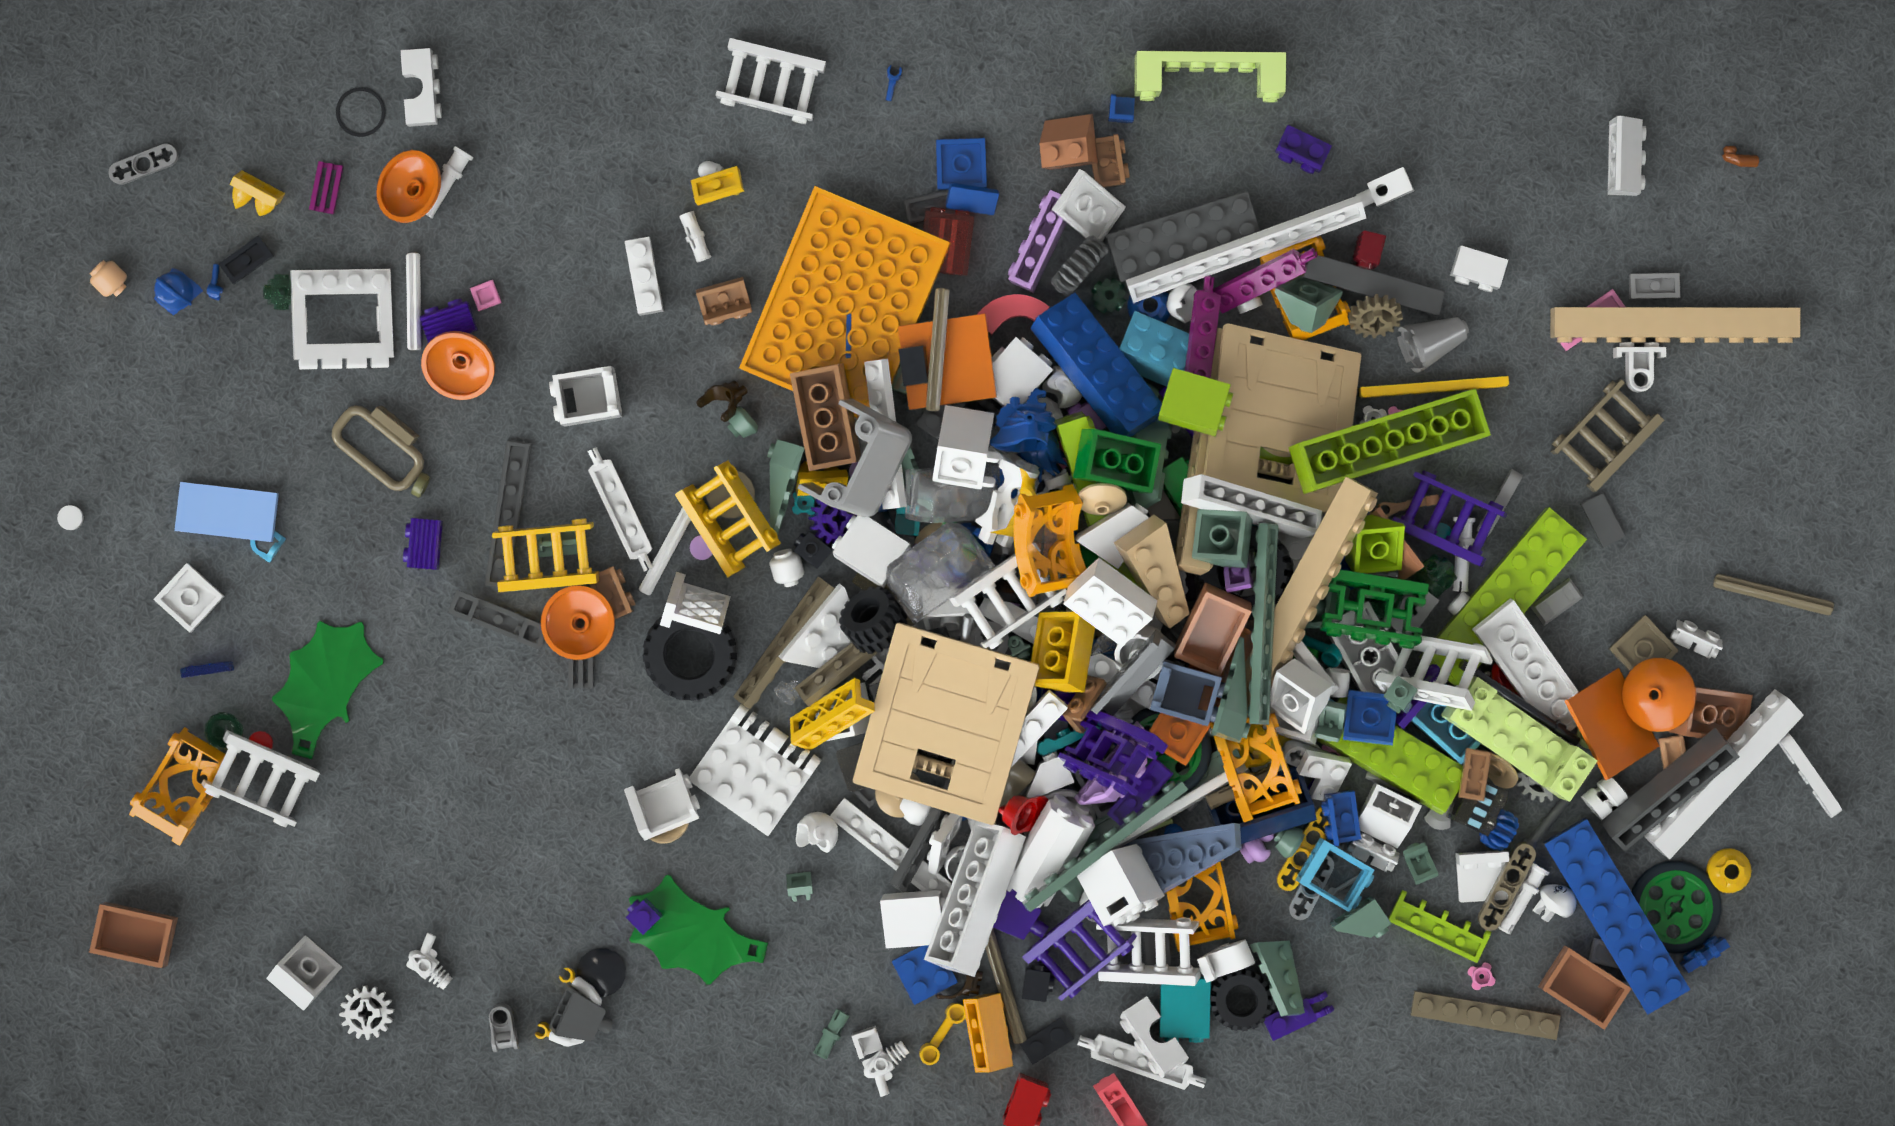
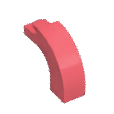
M1013 294L991 301L977 315L986 314L988 333L992 336L1005 321L1014 317H1025L1035 321L1038 315L1049 309V306L1034 297Z
M1114 1073L1102 1078L1099 1083L1093 1086L1118 1126H1148Z

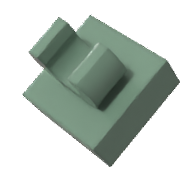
M811 872L787 874L788 897L792 896V900L797 902L798 895H806V900H810L811 894H813Z

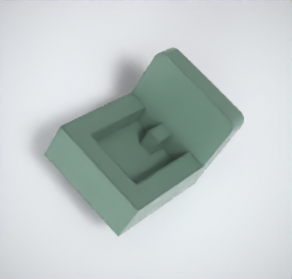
M1397 676L1384 694V698L1389 701L1387 706L1398 714L1401 710L1408 713L1413 706L1410 702L1418 690Z
M1328 701V704L1319 716V725L1315 732L1316 738L1329 742H1339L1344 732L1347 712L1346 704Z
M1426 842L1411 844L1403 851L1404 860L1415 885L1439 876L1428 852Z

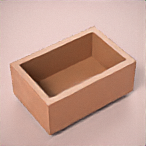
M1205 583L1176 642L1174 657L1220 677L1252 612L1251 602Z
M109 902L101 903L89 953L164 968L168 966L178 917Z
M1565 945L1538 986L1604 1030L1631 990L1629 986Z

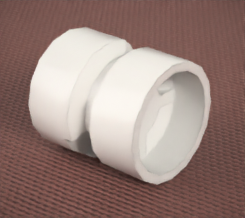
M1602 778L1597 783L1596 789H1589L1581 798L1600 820H1603L1613 812V806H1620L1628 799V796L1613 778L1608 780ZM1602 795L1607 799L1604 802L1600 800Z

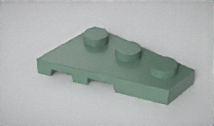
M1290 941L1256 942L1250 944L1252 952H1257L1262 964L1259 967L1262 974L1266 973L1271 983L1269 990L1280 1015L1294 1016L1305 1013Z

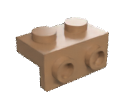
M1118 134L1096 138L1098 164H1092L1094 180L1103 188L1125 185V178H1129L1128 164H1123L1121 154L1126 153L1124 139H1119Z
M743 277L696 290L705 325H718L726 319L733 317L735 319L743 318L752 312Z
M615 566L599 572L600 581L590 584V586L608 600L613 609L615 619L634 612L632 606L636 604L631 592L626 593L623 587V583H626L621 569L616 570Z
M1087 675L1085 692H1076L1068 704V709L1062 714L1076 732H1085L1086 729L1080 724L1082 721H1087L1088 718L1085 716L1106 686L1107 682L1104 679Z

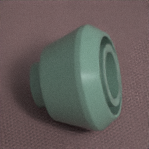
M741 406L737 407L735 415L729 420L730 424L727 426L736 438L739 435L743 438L757 433L759 427Z
M1293 827L1275 833L1273 840L1276 842L1274 846L1284 858L1292 857L1304 839V832L1301 828Z
M1076 876L1062 887L1060 891L1073 903L1080 900L1084 889Z

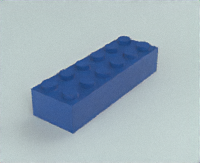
M1073 293L1037 316L1030 329L1111 433L1132 437L1158 419L1162 402L1076 293Z

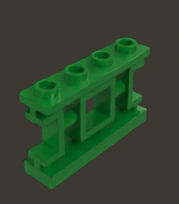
M1340 570L1338 575L1331 579L1328 585V592L1337 593L1335 614L1324 613L1322 615L1323 622L1320 631L1327 632L1326 635L1332 637H1341V634L1350 635L1351 639L1356 641H1365L1366 638L1374 639L1375 643L1381 645H1389L1390 642L1399 643V647L1413 649L1414 646L1422 643L1421 634L1423 628L1411 627L1413 605L1423 607L1426 604L1425 596L1428 594L1429 584L1347 570ZM1346 586L1363 588L1357 591L1356 602L1345 600ZM1395 594L1412 596L1406 599L1405 610L1393 608ZM1364 598L1386 601L1383 622L1362 619ZM1343 610L1355 612L1353 624L1355 626L1338 624L1342 621ZM1392 618L1403 619L1402 633L1404 634L1387 632L1391 628Z

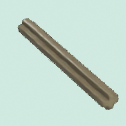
M936 288L926 398V410L928 411L940 410L950 292L947 288Z
M1716 574L1713 581L1715 588L1828 616L1832 614L1834 609L1832 601L1723 574Z
M992 928L989 942L985 949L998 992L1001 993L1004 1012L1013 1042L1020 1044L1026 1041V1035L994 929Z

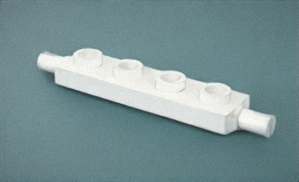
M597 447L593 448V451H587L594 464L588 471L629 558L638 559L644 572L648 568H653L647 556L653 548L612 461L602 460Z
M1098 1034L1094 1040L1082 1035L1079 1037L1077 1045L1091 1049V1058L1183 1090L1188 1087L1189 1083L1201 1088L1205 1086L1206 1078L1194 1075L1192 1065L1184 1063L1161 1078L1159 1074L1155 1075L1148 1065L1150 1060L1145 1053L1141 1054L1136 1046L1102 1034Z

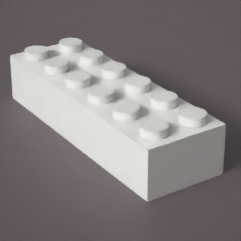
M975 820L924 960L945 969L975 977L985 947L989 942L993 925L997 920L1001 903L1006 896L1008 884L1014 874L1015 865L1023 849L1026 836L1021 834L1012 835L1011 830L995 824L989 825Z

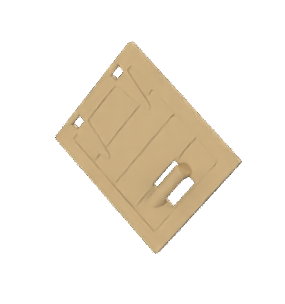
M1229 323L1223 325L1216 380L1231 384L1229 392L1234 394L1230 407H1224L1222 415L1227 417L1223 431L1218 430L1216 437L1208 435L1203 475L1322 510V513L1326 514L1342 483L1303 494L1294 463L1289 465L1259 458L1260 448L1290 453L1288 447L1352 427L1361 354ZM1251 336L1263 338L1262 346L1250 343ZM1321 352L1333 354L1332 361L1320 359ZM1257 473L1293 480L1292 485L1257 478Z
M897 623L874 701L875 711L871 713L853 783L994 825L1040 665L907 624ZM922 636L936 640L935 648L922 645ZM996 659L1010 662L1009 670L995 667ZM918 749L956 760L955 765L917 754ZM919 769L950 779L948 790L911 779L912 770Z

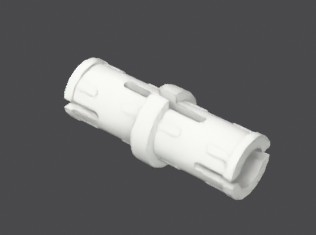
M694 211L679 216L687 235L686 241L692 247L696 262L711 258L704 240V231H701Z

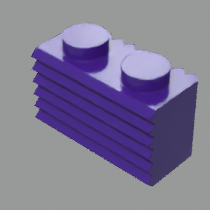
M456 299L448 302L447 308L439 310L438 306L424 310L425 315L420 316V320L428 343L434 337L444 332L461 331L472 333L478 331L469 302H462V299Z
M411 518V523H406L405 537L409 538V548H404L403 562H407V567L439 570L443 521Z

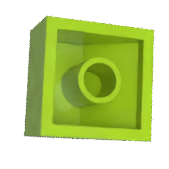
M1366 515L1362 531L1359 534L1356 533L1352 541L1353 547L1350 553L1345 556L1346 563L1353 572L1359 573L1402 570L1404 524L1374 515Z

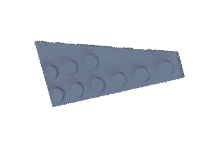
M1231 823L1137 839L1122 847L1134 844L1140 846L1142 855L1162 892L1166 893L1241 849L1240 824ZM1124 896L1122 899L1127 906L1129 904Z

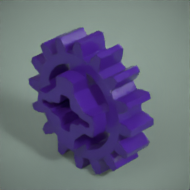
M816 499L815 501L818 506L810 508L815 512L814 516L808 517L809 520H813L815 523L810 529L818 530L815 537L822 538L824 536V543L829 544L832 541V544H834L839 536L843 537L848 529L844 530V527L853 515L857 517V515L829 505L823 512L827 504ZM839 515V520L833 521V516ZM822 523H824L828 527V532L825 530Z

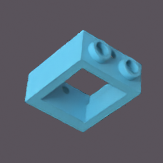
M1319 838L1295 880L1350 912L1352 908L1355 909L1359 905L1362 898L1360 894L1364 887L1368 888L1372 883L1374 869L1324 839ZM1329 850L1362 869L1343 901L1311 882Z

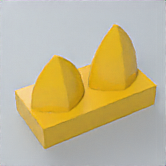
M737 166L691 180L694 200L698 206L744 192L740 169Z
M243 170L234 175L230 183L233 186L232 198L235 209L246 205L254 197L256 211L259 216L270 213L282 201L285 195L284 192Z
M804 461L798 471L797 496L809 495L798 489L799 484L813 482L822 488H825L826 485L832 482H839L847 486V470H840L834 466L824 468L823 471H809L808 464Z

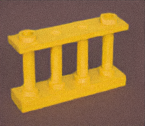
M729 460L716 466L714 470L718 475L700 488L696 489L694 484L675 494L727 578L745 568L742 560L756 550L764 547L766 552L781 544L776 531L770 527L739 478L736 468L731 465ZM724 484L731 496L709 510L703 497ZM737 504L744 518L723 531L716 518ZM750 525L758 538L739 551H735L729 539Z
M586 518L573 519L572 524L522 529H513V525L499 526L498 531L492 533V538L502 537L506 575L503 576L504 580L497 582L498 592L599 582V571H592V567H589L585 530L594 527V523L587 522ZM575 531L579 562L577 573L568 574L564 568L561 532ZM551 533L555 571H552L553 575L543 576V572H540L536 534ZM526 535L530 573H528L526 578H519L515 572L512 536Z

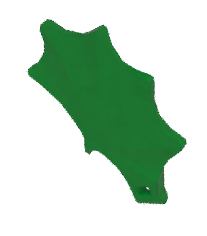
M319 621L311 641L303 648L290 653L291 670L284 687L272 697V701L284 712L290 721L294 743L293 755L312 760L322 730L336 717H342L345 723L350 721L347 706L351 696L364 678L373 670L383 665L384 659L376 655L366 642L363 622H358L350 627H332ZM301 739L310 741V748L301 747Z
M665 875L660 885L652 892L629 898L631 905L637 899L642 902L647 898L664 915L644 935L634 928L629 939L632 943L642 944L651 949L657 956L662 969L677 967L688 969L699 975L706 984L710 985L722 972L733 965L752 961L764 963L768 942L748 938L737 933L724 919L725 914L731 910L729 907L714 910L703 906L688 897L675 883L671 875ZM750 944L757 945L755 956L748 954Z

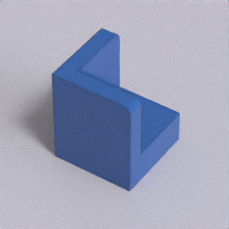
M1111 94L1108 121L1133 123L1135 98L1116 97V94Z

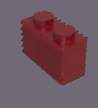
M1365 230L1357 236V245L1353 251L1354 255L1351 262L1357 267L1372 270L1380 263L1386 236Z

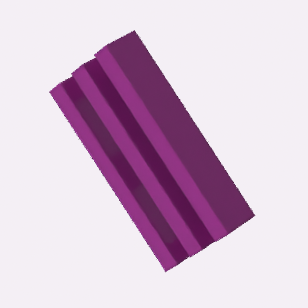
M318 161L309 210L334 215L344 166ZM323 168H327L319 207L316 206L322 172ZM332 170H337L330 207L325 208Z

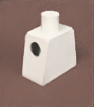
M1402 167L1367 183L1369 189L1356 194V196H1360L1363 207L1374 202L1379 207L1414 192V188L1405 168ZM1386 185L1388 192L1379 196L1376 189Z

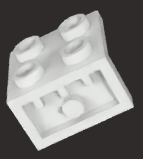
M1496 850L1455 853L1459 902L1485 901L1505 862H1509V852L1506 850L1500 852ZM1498 891L1494 896V900H1506L1508 898L1505 891Z

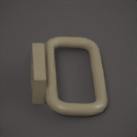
M355 405L349 407L343 412L332 428V439L337 447L385 486L394 491L408 489L423 470V456L412 445L420 436L382 405L376 407L373 412L363 406ZM359 415L413 458L414 466L402 481L393 480L342 438V430L353 416Z

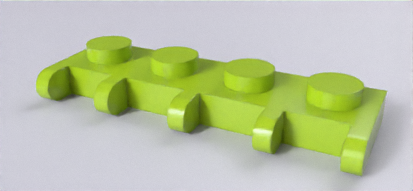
M1401 890L1388 917L1391 923L1478 963L1490 938L1491 931L1486 930L1482 938L1468 932L1471 926L1470 921L1466 920L1463 928L1457 927L1446 921L1449 911L1444 910L1441 917L1438 918L1424 911L1427 901L1423 899L1418 908L1403 901L1407 892Z

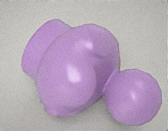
M1275 834L1244 843L1241 846L1240 852L1249 864L1253 861H1266L1271 851L1266 849L1263 841L1269 842L1273 840Z

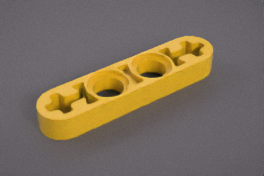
M1319 807L1315 812L1317 824H1320L1322 820L1320 816L1322 807ZM1315 821L1308 823L1303 831L1304 839L1296 853L1304 852L1307 858L1315 845L1309 844L1306 840V836L1310 831H1317L1320 838L1326 840L1325 833L1320 828L1312 826ZM1328 821L1322 827L1328 826ZM1294 855L1287 858L1276 878L1278 886L1285 891H1292L1299 885V882L1295 880L1298 875L1296 872L1292 876L1294 880L1293 885L1287 884V886H1283L1284 881L1281 879L1283 875L1288 876L1291 872V869L1287 868L1289 863L1295 869H1302L1303 865L1295 864Z

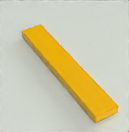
M1509 376L1360 387L1359 397L1368 398L1461 391L1475 388H1500L1509 385Z

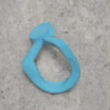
M274 531V537L279 542H276L271 547L268 554L256 547L255 540H250L252 550L268 562H271L286 540L285 537Z

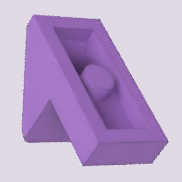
M1249 555L1247 568L1224 567L1227 593L1253 588L1254 582L1250 571Z

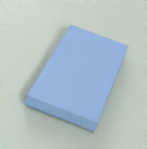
M180 482L175 531L273 542L279 493Z

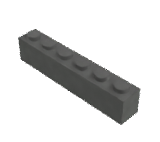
M1714 728L1604 818L1601 824L1610 837L1626 851L1740 758V756L1722 734Z

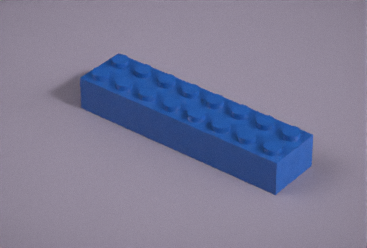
M1587 818L1581 819L1544 841V845L1647 1015L1690 990L1689 986Z

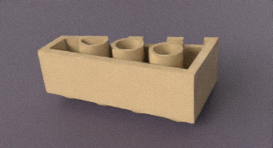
M1152 515L1114 542L1138 587L1157 600L1154 612L1157 620L1171 628L1187 617L1189 610L1167 523Z

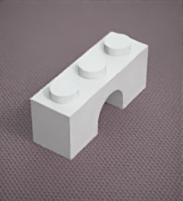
M430 48L401 50L402 75L405 78H419L423 83V90L418 97L404 99L406 125L409 127L438 125V118H442L441 104L436 103V94H440L439 79H435L434 69H438L437 54L433 55V51Z
M650 237L625 241L638 314L642 316L663 312L664 308Z
M1146 996L1122 1012L1120 1024L1127 1034L1131 1033L1135 1038L1134 1044L1141 1054L1145 1053L1150 1060L1148 1065L1155 1075L1159 1074L1163 1078L1186 1063L1189 1057L1175 1037L1166 1043H1158L1152 1039L1149 1032L1150 1027L1157 1023L1161 1016Z

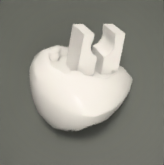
M1547 884L1540 888L1541 900L1534 907L1533 911L1540 915L1545 909V914L1541 918L1546 922H1549L1555 913L1567 918L1574 913L1577 898L1573 891L1566 886Z

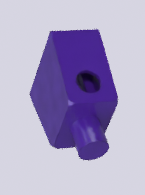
M1013 889L1010 892L1007 890L993 928L1022 940L1025 939L1029 931L1042 939L1049 928L1048 925L1037 919L1042 909L1035 908L1031 912L1028 911L1022 902L1015 897L1017 892Z

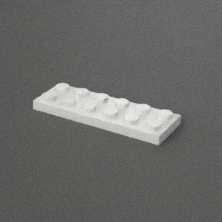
M1510 598L1472 630L1487 648L1489 654L1519 696L1554 721L1559 720L1567 726L1566 729L1571 731L1577 725L1565 700L1578 693V690L1518 605Z

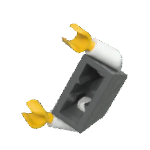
M564 968L570 972V978L567 980L559 975V979L564 983L571 982L572 986L567 985L550 1025L547 1022H541L537 1025L545 1029V1034L536 1032L535 1036L538 1039H543L547 1036L550 1041L568 1047L581 1044L584 1041H592L597 1031L609 1033L613 1021L604 1017L606 1009L601 1005L602 998L595 988L581 977H575V972L572 968Z

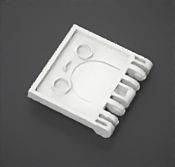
M740 704L689 778L691 783L769 836L822 759L813 755L802 770L799 767L810 753L809 750L805 749L800 754L797 762L793 764L787 758L790 753H793L797 747L796 745L790 744L783 755L778 753L789 736L774 727L766 740L762 742L759 739L770 723L765 720L758 728L756 735H752L747 729L754 723L758 714L752 712L742 727L739 726V723L749 711L747 707Z

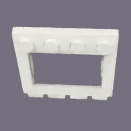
M390 269L290 271L294 360H299V369H317V360L321 359L322 369H342V359H346V368H367L368 358H370L371 368L389 367V358L394 357ZM378 294L376 316L379 343L307 344L306 333L308 331L305 295Z

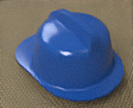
M172 268L169 273L163 274L156 279L154 299L174 316L181 309L188 305L191 306V301L203 290L183 272Z

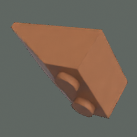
M1695 686L1696 703L1692 714L1681 726L1668 732L1688 737L1703 738L1716 728L1728 740L1748 719L1753 695Z

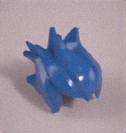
M1052 431L1046 432L1049 433L1047 450L1040 452H1017V456L1039 467V483L1042 481L1043 469L1055 477L1056 474L1054 472L1060 473L1056 463L1068 467L1067 462L1063 459L1065 455L1060 449L1058 438Z

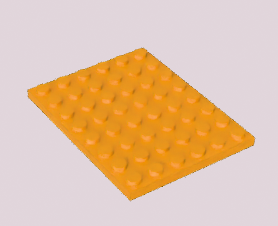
M814 186L739 369L793 391L790 373L844 363L850 399H855L870 408L864 362L888 359L892 385L900 367L899 349L901 347L898 326L918 323L951 243ZM851 314V330L847 335L851 351H846V315ZM846 354H851V358H846ZM853 412L854 417L858 419L859 415Z

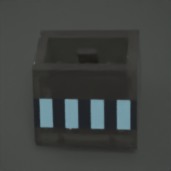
M1488 781L1484 801L1459 798L1458 791L1446 817L1489 836L1490 832L1496 827L1500 810L1507 803L1509 791Z

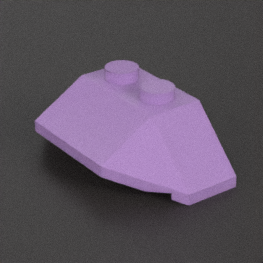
M1138 721L1135 722L1134 726L1144 729ZM1129 740L1134 746L1141 745ZM1117 744L1104 762L1110 763L1120 745ZM1147 757L1135 775L1138 779L1146 770ZM1119 773L1118 776L1113 775V776H1115V777H1117V778H1120V779L1126 781V779H1125L1124 777H1122V776L1120 775V773ZM1093 778L1092 781L1088 780L1074 798L1080 805L1114 802L1119 797L1123 798L1124 795L1113 789L1114 786L1110 785L1109 788H1106L1099 784L1096 778Z

